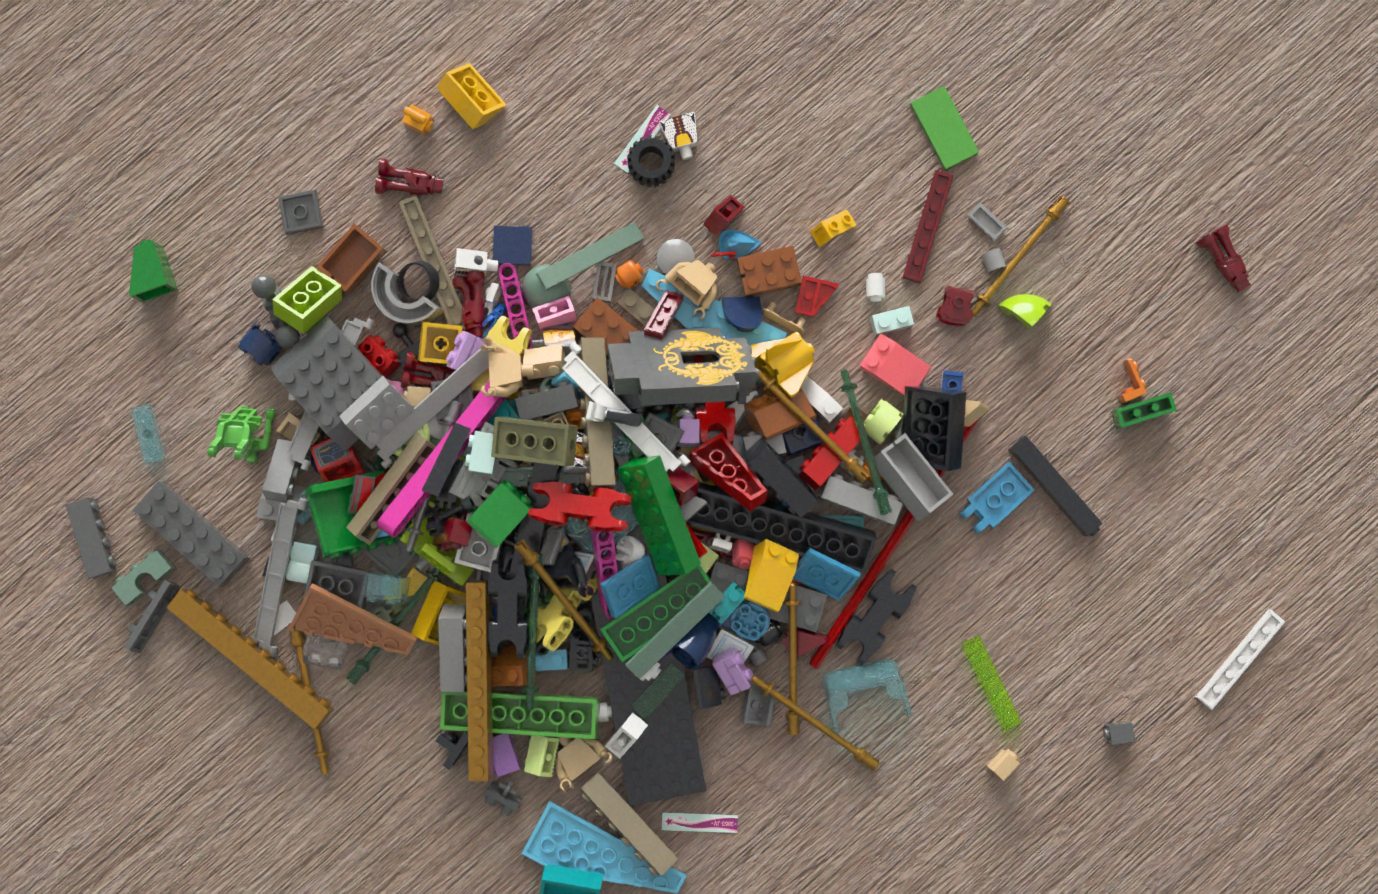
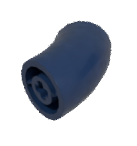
M707 613L670 649L672 655L684 666L698 670L715 642L719 621L710 613Z

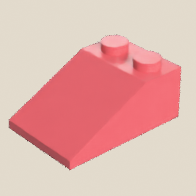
M883 334L879 335L860 364L862 371L902 395H905V386L919 387L931 369V366Z

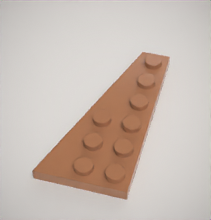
M313 583L287 630L292 632L295 630L303 631L307 635H312V633L318 634L326 639L351 644L357 642L365 644V647L370 648L372 646L381 647L385 651L408 655L417 639V636Z

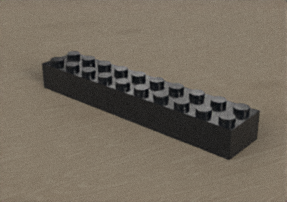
M699 482L698 492L695 497L703 499L708 503L686 522L691 526L756 544L768 539L798 553L799 556H804L809 548L864 574L877 540L873 530L809 512L801 518L798 514L793 515L787 506L766 501L749 511L720 487Z

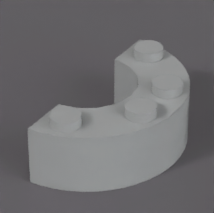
M380 262L377 264L371 280V291L375 304L385 316L405 325L419 326L422 322L435 320L443 313L444 310L424 296L414 303H403L397 293L398 274Z

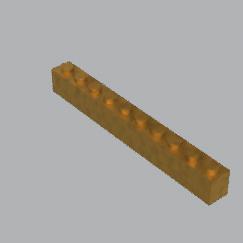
M469 581L466 583L469 781L487 782L493 777L492 657L487 639L488 622L491 619V597L488 595V581Z
M180 589L167 606L168 610L313 729L320 728L334 710L330 706V701L324 697L320 698L315 694L316 690L313 687L304 685L298 675L288 672L286 665L280 661L276 662L271 658L272 654L266 649H260L253 638L244 636L242 634L243 631L238 626L227 622L228 618L225 615L216 613L212 609L213 606L209 602L199 599L198 593L194 590Z

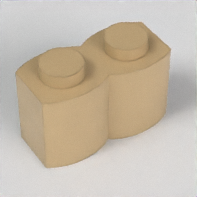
M1002 749L986 767L1000 780L1005 782L1020 766L1018 762L1020 758L1009 749L1006 751Z

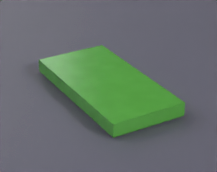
M945 86L910 103L944 170L979 153Z

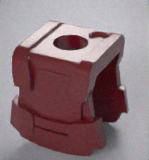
M947 286L944 289L943 304L941 307L939 306L936 313L939 321L953 326L968 324L970 319L972 320L971 301L974 291Z

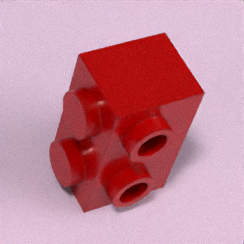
M368 335L357 348L380 374L388 379L401 364L397 359L398 355L395 351L386 347V342L383 338Z

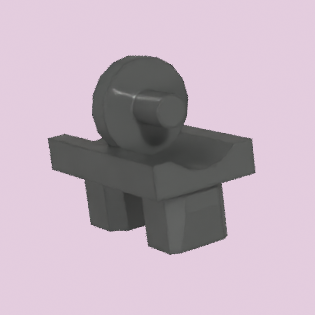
M492 781L485 792V803L490 806H494L497 801L502 803L501 811L507 816L516 811L523 798L516 795L517 791L511 788L514 783L512 781L508 785L502 782L497 784Z

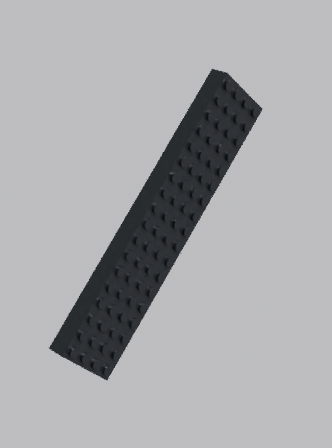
M614 470V473L617 474V484L613 490L627 494L619 471ZM620 505L614 507L611 510L612 517L623 520L628 525L627 531L612 532L615 554L617 555V540L621 536L638 538L645 546V554L651 558L660 588L667 585L666 575H658L634 511L621 508ZM587 529L579 533L582 552L594 554L591 529ZM601 532L599 537L604 536L606 532ZM608 550L602 551L601 556L605 555ZM616 559L617 571L619 572L623 568L619 560ZM610 568L605 569L603 574L608 573ZM596 570L593 571L590 579L595 577ZM597 587L591 597L597 634L602 639L605 636L600 629L615 619L608 618L602 611ZM607 641L606 647L612 653L613 659L608 661L602 655L615 730L617 732L632 713L648 725L634 744L621 757L629 806L707 791L683 664L670 653L658 661L660 663L658 668L661 671L655 679L651 677L649 681L647 679L642 681L625 665L634 655L622 662Z

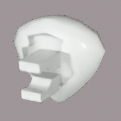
M621 536L617 540L616 559L619 560L623 569L642 558L646 553L644 544L636 537Z

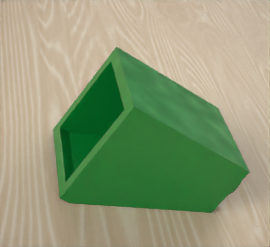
M153 240L141 241L140 245L134 247L129 289L130 297L140 302H145L177 291L178 289L164 247Z
M505 480L499 484L466 521L495 548L503 542L529 513V509L533 508L530 498L524 494L521 495L516 491L517 487L512 482H506Z

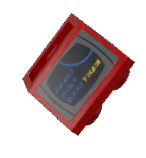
M328 438L310 447L317 469L324 482L349 478L363 472V461L354 445L345 452L331 438Z

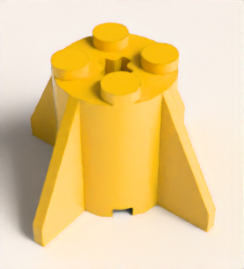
M798 332L791 334L785 339L751 344L752 357H755V368H758L770 380L775 377L776 381L774 384L791 398L797 395L811 367L814 365L813 353H815L813 346L810 343H806ZM767 389L766 391H764V395L768 394L771 391Z

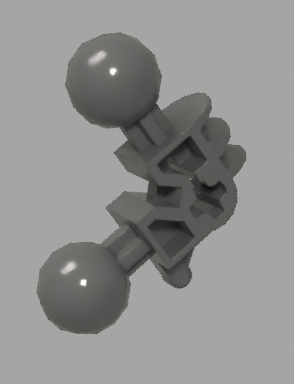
M266 274L258 275L251 283L252 292L258 298H262L266 311H269L270 320L277 329L275 333L277 344L285 349L292 348L300 340L299 331L275 316L273 312V299L281 293V290L271 276Z

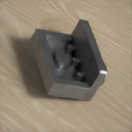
M751 684V687L745 691L740 722L770 727V722L773 719V705L776 699L769 694L765 697L762 696L763 690L755 684Z

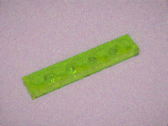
M980 635L962 642L961 645L1002 729L1006 731L1022 723Z

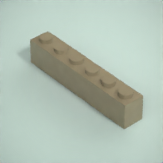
M416 433L346 528L357 538L371 545L381 531L377 527L379 518L436 446Z
M599 772L580 789L582 799L586 803L591 802L595 808L593 810L600 818L605 817L608 821V827L614 833L617 831L622 836L620 838L627 847L631 846L635 850L634 855L641 862L644 860L649 865L647 869L653 876L658 875L661 877L678 860Z

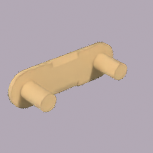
M770 302L767 309H762L763 315L793 332L804 333L802 328L806 321L804 318L800 317L797 324L780 317L773 312L776 307L774 302Z

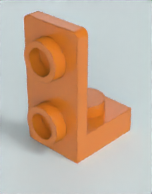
M1131 358L1123 361L1134 388L1130 387L1122 391L1123 395L1118 397L1121 404L1146 394V384L1143 379H1140L1138 375L1139 368Z

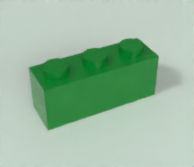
M1170 392L1113 410L1111 415L1117 430L1177 411Z

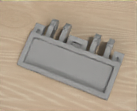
M484 422L480 432L493 434L494 426ZM495 457L492 475L469 472L464 461L448 492L461 499L470 496L475 506L479 507L484 502V500L480 499L481 496L487 499L490 495L485 492L487 486L494 489L499 486L490 481L492 479L499 482L506 467L498 464L499 461L514 469H517L518 465L508 459Z

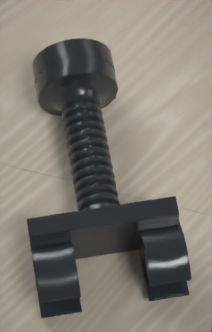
M468 496L462 499L461 505L447 512L441 513L437 506L424 512V519L427 518L426 531H429V535L436 536L440 531L444 532V520L464 511L467 513L475 511L476 506L472 498Z

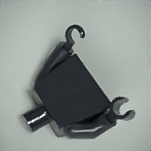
M565 545L562 552L558 553L554 565H544L543 568L560 589L578 587L580 583L579 595L586 597L585 591L587 590V594L592 596L594 590L586 584L588 580L582 560L575 555V549L572 546ZM538 576L537 581L540 583V591H543L541 602L544 605H549L550 601L546 603L545 596H548V591L551 590L543 579Z

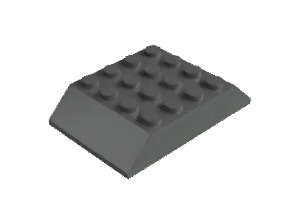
M327 315L270 368L281 384L322 430L346 452L360 438L344 424L340 415L378 381L382 375Z

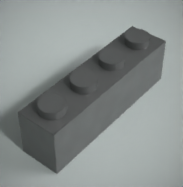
M87 497L66 504L65 506L88 578H97L115 572L117 562L109 549L111 548V543L104 533L105 523L99 517L98 511H100L98 502L94 501V498Z

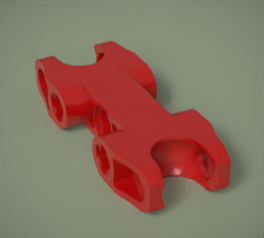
M695 355V363H703L701 355ZM725 401L704 402V409L695 410V419H699L700 445L707 442L708 433L712 430L723 432L727 440L733 445L736 424L735 408H725Z
M534 483L533 491L547 496L550 502L543 509H529V518L548 525L566 526L568 517L589 520L588 528L594 531L607 533L627 531V522L613 518L610 513L618 505H631V496L606 488H595L593 496L571 494L572 485L567 483Z

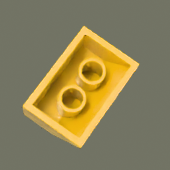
M470 63L446 72L436 87L472 129L486 124L506 106L505 102Z
M434 580L411 634L423 641L439 646L438 618L443 605L466 604V593Z

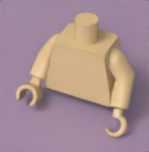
M699 260L692 263H678L665 275V279L657 281L656 288L659 291H663V289L659 288V283L664 282L667 284L671 282L672 285L697 306L701 304V307L695 309L693 313L694 317L696 312H701L702 317L699 320L701 321L705 316L706 308L709 309L716 298L717 285L715 281L717 275L714 273L716 268L711 263L704 265Z
M490 337L482 339V342H486L487 346L482 345L481 350L487 351L490 349L491 352H488L490 388L487 393L485 386H482L481 391L485 396L509 397L518 391L519 388L523 387V376H534L533 364L522 365L521 356L515 351L494 343Z
M557 737L563 746L557 752V757L555 758L556 773L561 782L560 788L564 793H566L565 787L567 785L574 789L571 781L602 757L606 758L609 756L605 763H610L613 759L612 753L607 752L597 739L575 738L572 740L571 738Z

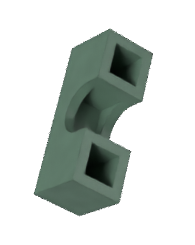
M152 550L145 556V560L142 563L138 562L129 569L130 573L117 578L114 581L115 585L111 588L125 606L133 605L146 594L141 586V579L145 574L149 573L156 581H162L176 567L163 551Z

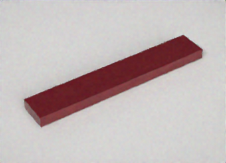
M935 170L904 269L903 279L921 283L954 175Z

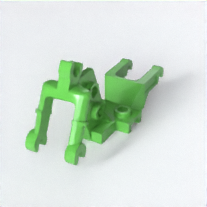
M242 406V408H237L233 414L222 413L221 418L217 419L216 436L210 444V448H208V457H216L218 452L224 447L236 448L234 459L242 460L245 457L247 462L257 463L258 450L265 451L270 448L272 421L275 420L276 409L269 408L266 411L264 439L253 437V432L257 431L262 424V417L257 416V409H249V406Z

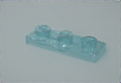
M148 403L131 408L145 464L164 460L165 455L151 404ZM148 431L151 432V435L149 437H147Z

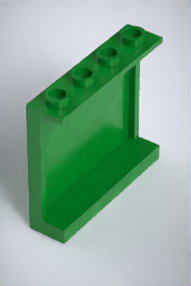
M384 470L363 474V476L376 477L384 473ZM354 477L311 485L305 490L324 558L331 556V559L343 556L342 553L349 552L350 555L361 552L363 548H367L368 551L379 548L381 544L391 546L397 544V540L402 537V534H399L394 538L391 536L376 538L371 545L360 541L359 538L346 528L356 515L348 514Z

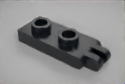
M457 460L454 463L436 498V502L440 503V511L444 510L445 504H447L448 511L452 509V505L457 503V496L448 491L462 466L463 460Z

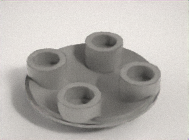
M680 239L666 241L657 253V263L664 274H667L678 263H692L695 261L692 247Z

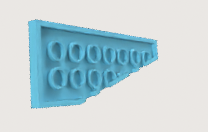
M649 269L643 281L642 288L657 302L661 300L665 290L683 295V302L674 317L686 329L720 328L721 334L725 335V339L746 338L748 345L785 339L787 332L763 321L754 331H737V328L726 322L722 302L714 299L709 309L706 308L704 318L699 321L702 313L696 312L694 317L693 313L695 309L701 307V304L697 306L672 285L671 282L667 284L664 282L659 283V288L663 289V291H659L656 288L657 281L666 278L664 275ZM756 380L757 383L763 385L760 380Z
M549 801L521 853L543 866L550 864L603 874V881L647 887L671 893H678L687 876L673 867H670L661 877L658 875L653 876L647 869L649 865L644 860L641 862L634 855L635 850L631 846L627 847L620 838L552 801Z

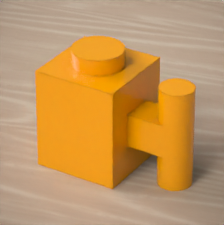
M412 104L410 107H405L403 111L405 116L402 119L405 126L424 136L426 132L431 131L434 125V119L431 114Z

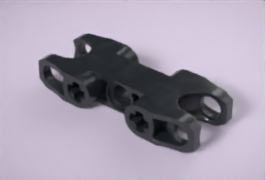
M494 559L492 561L488 578L489 597H498L497 619H489L487 639L492 657L500 656L504 640H510L515 644L517 658L523 659L527 655L531 637V624L529 620H521V598H530L531 576L529 567L525 565L524 560L519 561L517 574L514 578L504 574L501 559Z
M890 569L874 584L867 595L869 599L874 601L862 619L855 614L850 618L835 645L842 649L849 640L858 639L863 646L862 652L857 659V662L861 665L879 649L886 636L880 633L879 630L889 616L892 614L899 619L910 605L917 589L914 584H911L904 593L900 595L895 594L890 588L891 580L896 573L893 569Z

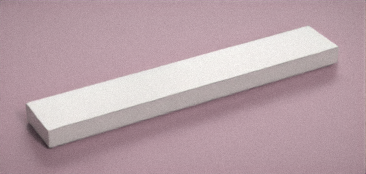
M1268 609L1197 694L1196 698L1207 708L1213 710L1283 626L1285 621L1271 609Z

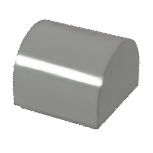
M1000 248L981 255L987 273L1006 267Z

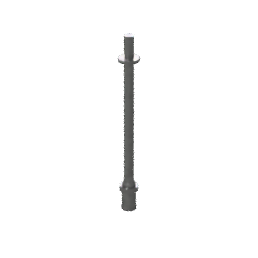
M451 401L447 417L443 419L446 426L441 440L458 420L463 406L462 403ZM431 494L418 509L413 527L406 529V531L411 533L405 551L413 553L418 535H424L420 528Z

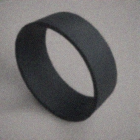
M416 261L405 265L400 270L397 279L400 293L406 299L414 302L420 299L411 298L404 287L405 273L415 264L423 267L429 275L430 285L424 297L431 300L439 289V276L436 269L425 261Z

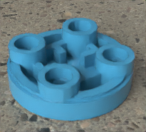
M749 600L741 602L731 615L732 630L745 639L753 641L759 639L767 632L770 625L768 610Z

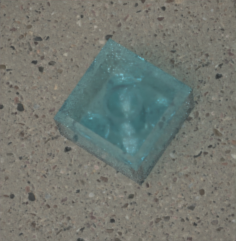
M377 572L365 573L362 597H367V601L370 602L387 600L386 604H401V602L407 600L410 577Z

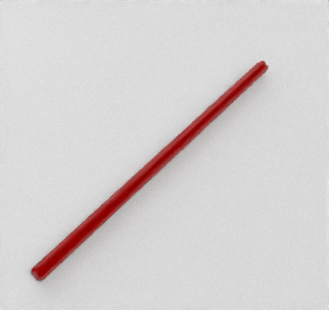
M978 420L975 421L970 427L964 426L963 443L971 433L972 429L974 428ZM934 469L940 478L945 473L943 470ZM909 510L905 513L827 634L829 640L820 645L810 660L809 664L815 669L819 668L915 518Z

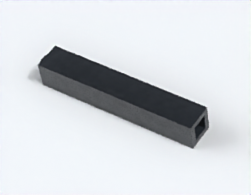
M1023 436L1008 449L1083 536H1093L1100 530L1099 526L1102 522L1027 436Z

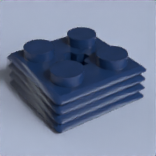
M817 418L813 419L812 421L820 428ZM805 424L800 425L801 429H805L804 436L796 434L797 427L782 433L789 456L824 442Z

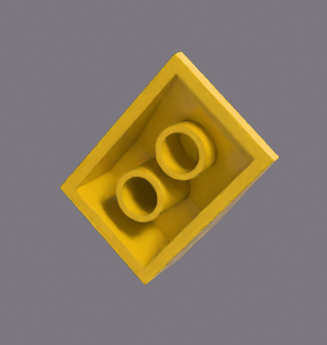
M768 539L754 546L744 598L774 612H779L795 575L799 554Z

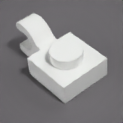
M493 282L485 292L486 303L484 309H489L487 316L498 304L503 291L499 284Z

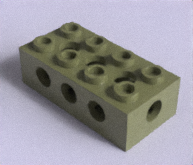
M495 417L491 457L559 466H573L575 462L578 425Z

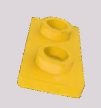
M844 210L820 222L810 231V234L820 248L835 236L854 228L856 223L848 210Z

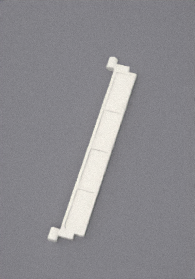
M575 342L572 343L569 347L572 352L564 358L567 363L562 369L595 403L607 406V410L612 408L632 413L577 356L582 349ZM615 423L647 457L660 455L666 472L669 469L674 472L681 464L686 467L691 462L684 454L677 459L643 423L638 427Z

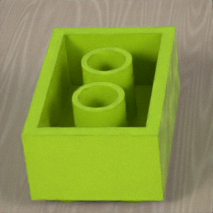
M311 266L273 299L274 315L304 334L342 301V285Z

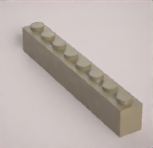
M581 338L578 346L582 350L577 356L608 387L604 338ZM578 386V391L582 392V399L579 402L580 411H583L581 429H584L585 436H582V447L586 448V454L583 456V464L587 466V473H585L584 478L585 485H588L589 492H594L595 488L613 489L615 486L611 422L606 421V418L604 422L586 420L589 402L594 401Z

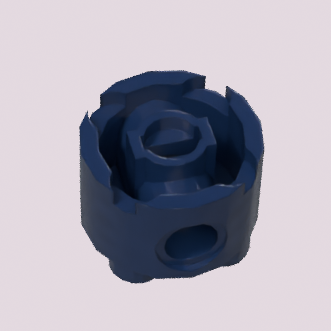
M254 323L239 341L238 348L246 354L250 353L253 356V361L258 365H271L283 348L277 344L273 333L266 328L263 331L260 330L261 325Z

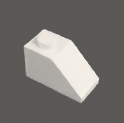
M632 713L605 747L620 759L648 725Z

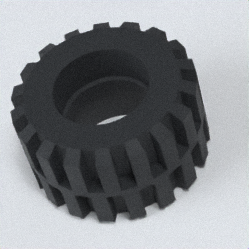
M647 135L648 138L644 139V137H641L639 142L635 141L633 147H630L627 163L630 175L633 176L635 181H639L640 185L646 184L647 187H651V185L657 187L660 183L664 184L667 179L671 178L672 172L675 169V154L672 151L671 145H668L665 139L660 140L659 136L652 138V135ZM650 152L657 153L663 160L662 165L652 171L646 170L640 165L642 156Z

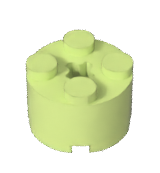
M881 399L861 426L867 431L866 435L881 445L904 414L887 401Z

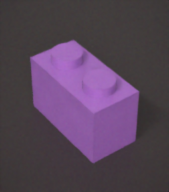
M501 733L493 736V774L496 773L497 777L520 770L521 764L511 734Z

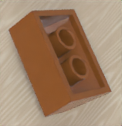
M779 388L811 420L816 418L801 388L798 394L792 398ZM772 392L744 404L747 424L765 440H769L804 424Z
M528 644L527 655L523 659L517 658L515 645L502 646L500 656L492 657V687L537 684L534 644Z

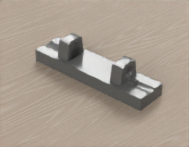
M164 580L158 591L150 590L148 596L153 600L139 623H130L127 629L132 634L124 648L136 653L142 652L167 611V606L181 588L179 585Z

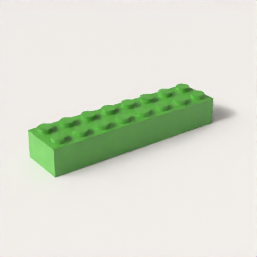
M467 689L464 692H442L440 730L468 731ZM492 691L493 733L596 739L599 735L600 697Z

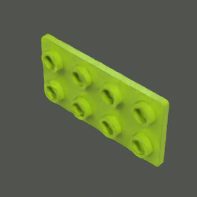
M427 518L423 519L420 531L424 535H418L413 551L458 585L462 586L475 568L454 563L458 549L443 552L438 550L437 546L432 545L434 536H430L429 531H426ZM415 519L413 520V522L410 524V526H409L408 528H412V527H413V524H414ZM405 531L400 538V541L407 545L411 533L409 531Z

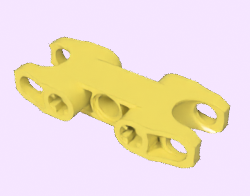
M501 316L489 331L487 337L492 338L494 343L515 351L521 356L522 361L524 350L528 349L532 330L524 327L517 338L510 340L507 336V327L510 319ZM489 367L471 383L473 397L490 380Z
M596 574L587 584V586L593 588L594 593L598 587ZM561 589L575 608L578 607L581 600L588 601L592 597L587 594V590L585 591L586 597H582L578 591ZM555 595L550 600V604L547 607H539L530 620L531 637L529 641L535 644L545 635L543 646L552 652L558 649L568 637L574 624L572 616ZM538 628L535 636L532 637V632ZM555 636L554 643L550 645L551 639Z

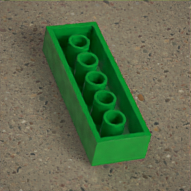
M660 455L634 458L620 466L618 471L627 495L632 498L631 505L634 514L638 520L658 575H683L699 566L701 562Z
M699 565L689 573L678 576L600 630L620 660L624 662L652 639L710 582V579Z

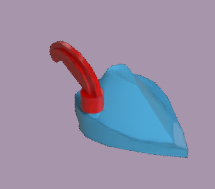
M726 230L719 237L720 252L712 253L710 256H722L728 261H735L737 258L746 256L755 250L762 242L741 231Z

